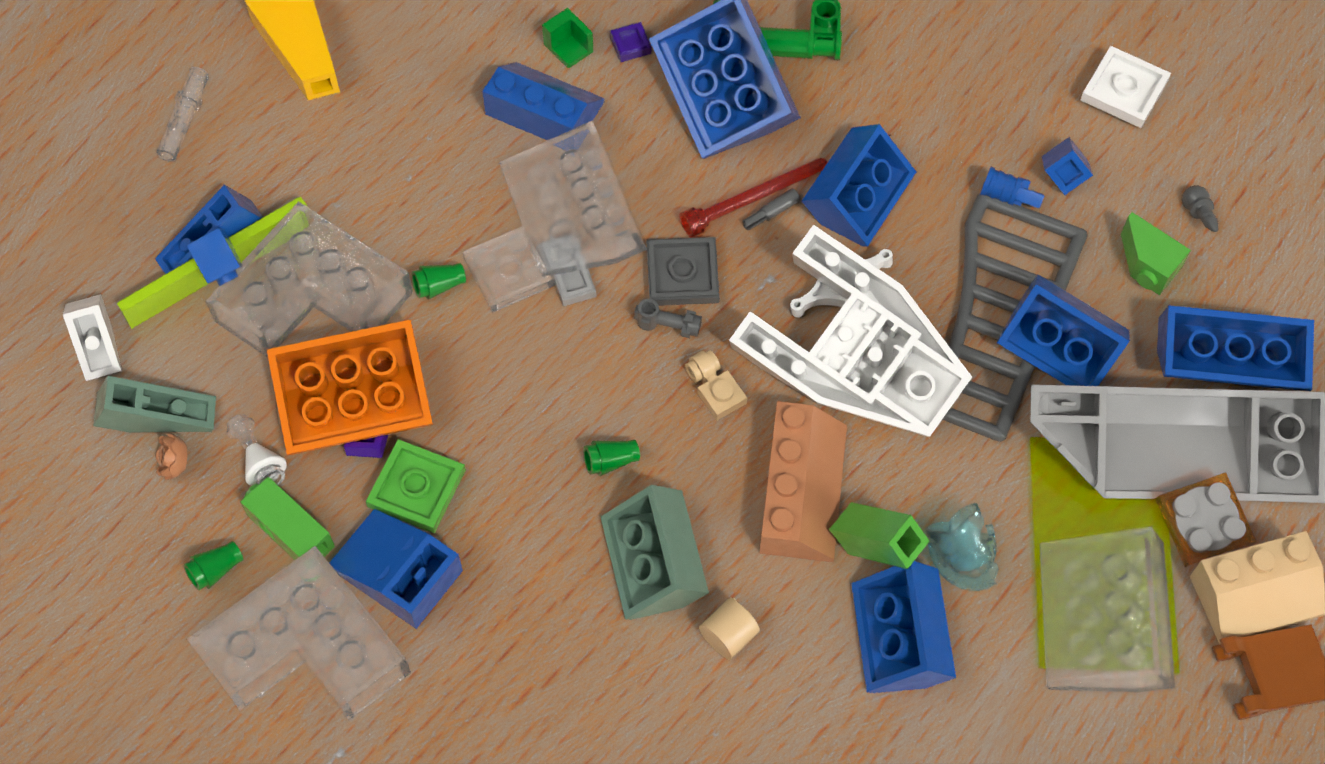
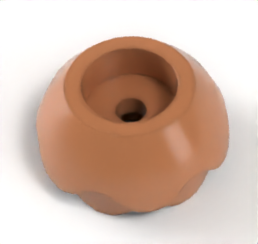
M167 433V436L158 438L161 446L155 454L156 460L160 464L156 473L164 477V480L179 476L185 471L187 464L186 443L180 437Z

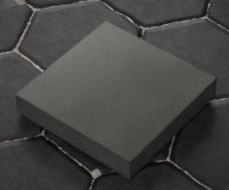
M716 237L647 240L649 299L655 300L659 306L719 303Z

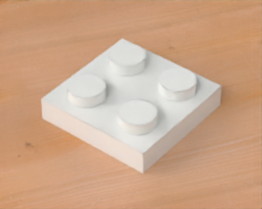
M1110 46L1085 88L1081 101L1142 128L1165 88L1171 73Z

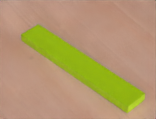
M300 196L230 236L229 238L241 264L312 224L307 204ZM193 258L120 300L117 305L126 322L133 329L208 285Z

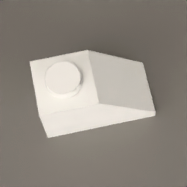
M101 294L67 303L64 308L63 317L85 380L88 381L120 372L122 369L114 333Z

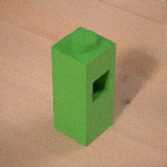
M269 477L261 483L251 486L246 492L244 499L240 501L247 516L306 572H309L335 547L330 533Z
M853 502L848 505L829 529L848 555L905 569L910 567L929 543V539L910 514Z

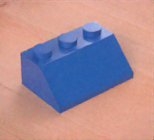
M518 62L499 66L482 91L486 115L573 152L604 103L603 97Z
M880 124L853 127L802 199V203L820 225L865 247L870 244L916 174V170Z
M1037 274L1018 302L997 343L1065 385L1099 386L1130 342L1129 329Z
M914 561L908 569L893 566L851 583L866 690L868 693L926 689L956 678L938 568Z

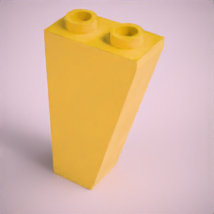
M245 0L252 24L307 100L340 92L314 0Z

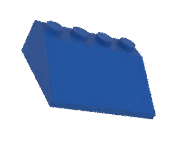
M720 0L649 38L702 159L773 133L801 118L748 0Z

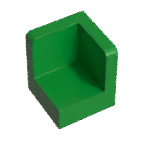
M566 8L542 24L544 45L567 68H571L594 52L592 31L569 8Z

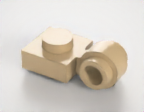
M711 350L708 352L700 351L689 358V362L685 364L686 371L693 382L701 381L703 385L698 387L697 394L716 421L747 404V396L728 370L718 376L716 375V371L721 369L716 355Z

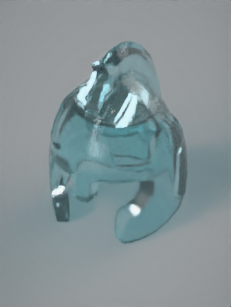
M977 503L969 504L958 510L949 522H935L926 528V533L930 540L928 543L929 553L935 567L939 569V573L948 582L967 591H980L997 584L995 578L998 573V565L994 562L997 551L996 535L992 523L985 525L987 532H980L984 525V520Z

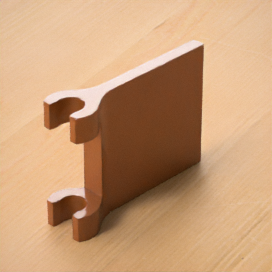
M1312 624L1246 637H1225L1219 640L1220 645L1212 647L1217 662L1240 656L1254 695L1242 697L1241 703L1233 705L1239 720L1252 718L1271 711L1325 701V657Z

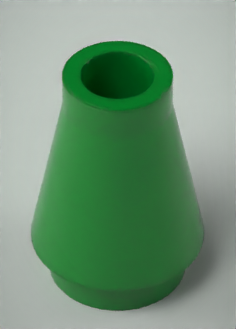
M461 263L419 266V270L412 271L411 274L417 297H426L428 300L457 285L466 283V275Z
M593 440L591 445L584 446L583 449L586 469L590 475L597 473L598 476H603L629 463L640 460V450L636 440Z
M231 541L226 545L190 556V561L183 566L189 580L197 590H201L204 587L210 589L235 565L242 562L244 558L236 543Z

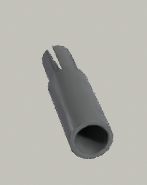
M790 189L762 206L756 213L744 219L742 222L743 226L749 231L762 222L769 221L800 202L799 194L795 189Z

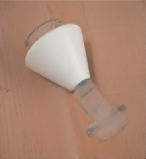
M244 414L232 417L227 423V435L231 439H239L246 451V483L250 486L256 483L259 485L269 477L277 485L281 484L285 478L286 460L258 444L251 432L255 426L252 418Z

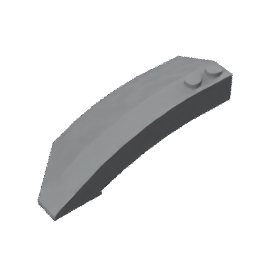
M1031 385L1030 422L1104 499H1176L1191 489L1202 486L1209 487L1214 483H1223L1229 488L1232 500L1325 503V392Z

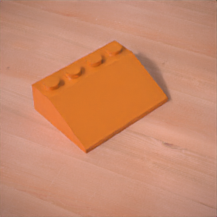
M411 319L266 349L287 456L433 425Z

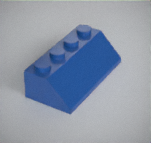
M1170 305L1159 316L1157 354L1163 377L1300 391L1312 390L1314 320Z

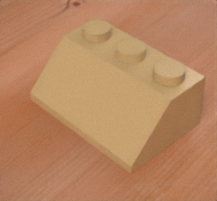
M1307 531L1201 560L1190 575V579L1219 645V640L1225 637H1246L1262 634L1325 616L1323 565Z

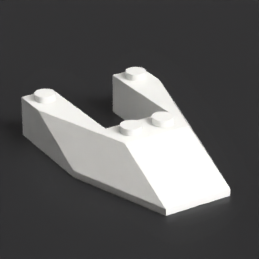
M813 225L792 253L793 262L847 299V301L810 352L752 312L748 313L729 339L731 348L765 372L817 404L930 437L972 379V376L903 285Z

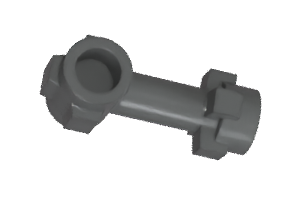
M653 299L642 300L639 305H636L634 319L637 320L641 329L650 331L659 324L682 330L681 336L690 338V335L698 337L702 322V316L696 315L695 311L687 310L685 316L659 310L658 303Z

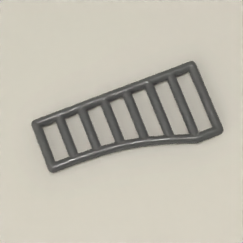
M978 194L965 222L962 291L957 318L948 346L958 359L960 358L1014 379L1008 395L969 381L962 391L963 394L1002 408L996 425L953 408L949 409L942 420L992 440L1002 442L1008 435L1035 366L1022 359L1020 366L963 345L968 329L997 340L1004 329L1003 326L971 315L974 298L1012 313L1020 301L976 284L977 267L1026 286H1030L1037 274L978 253V236L1060 266L1055 280H1047L1066 291L1087 239V232L1082 228L1020 205H1011L1007 202L990 198V196ZM986 208L1071 239L1066 253L982 223L981 220Z

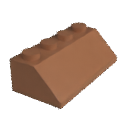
M777 401L760 554L834 562L836 538L829 529L838 519L847 425L814 405Z

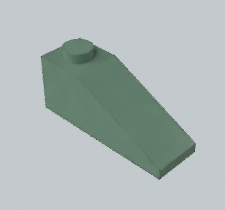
M107 376L97 392L93 426L129 433L212 432L214 429L216 396Z

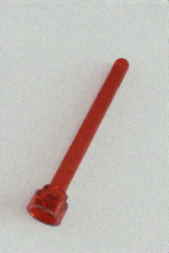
M818 158L704 210L702 208H689L679 214L681 225L690 238L697 236L705 231V228L709 226V222L822 172L828 162L825 158Z

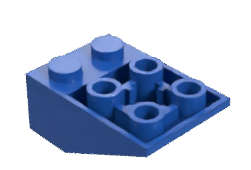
M376 509L369 514L327 565L330 570L415 629L419 627L463 571L458 553L430 534Z

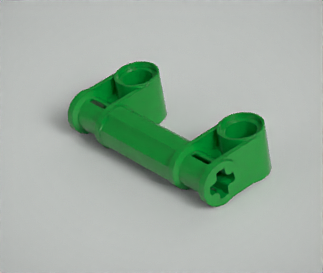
M714 0L713 4L719 2L720 0ZM815 0L813 2L809 30L760 27L772 56L812 59L813 56L833 57L834 60H840L842 31H840L841 5L838 0Z

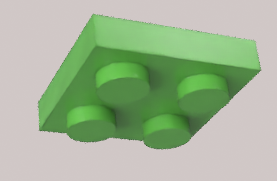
M398 439L366 500L367 507L435 533L466 471L465 464Z

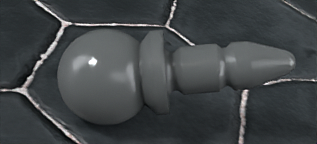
M1198 185L1187 188L1182 195L1183 206L1190 211L1192 217L1200 219L1207 229L1217 232L1219 229L1218 220L1212 212L1214 204L1210 199L1208 191Z

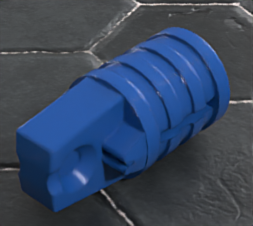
M992 166L988 171L980 195H987L990 198H995L1011 205L1017 204L1022 206V203L1036 208L1041 207L1045 197L1041 193L1028 189L1031 181L995 170Z

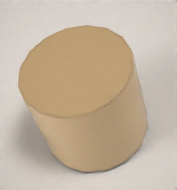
M731 597L725 600L699 625V630L704 639L717 653L728 660H731L760 632V628L750 612L739 604L735 598Z

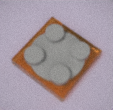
M1226 472L1155 498L1184 567L1256 542Z

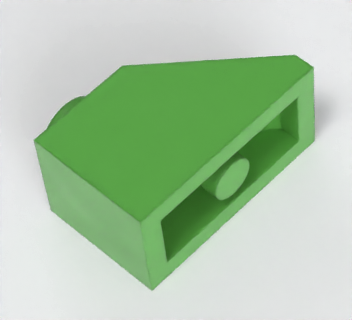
M1133 212L1128 216L1121 232L1130 276L1137 280L1143 288L1161 295L1182 269L1191 250Z

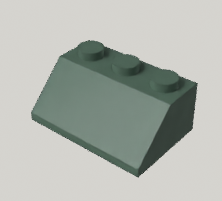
M650 485L601 516L625 619L633 620L681 609L709 593L682 490Z

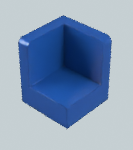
M1070 137L1042 156L1044 170L1064 195L1093 176L1089 161Z

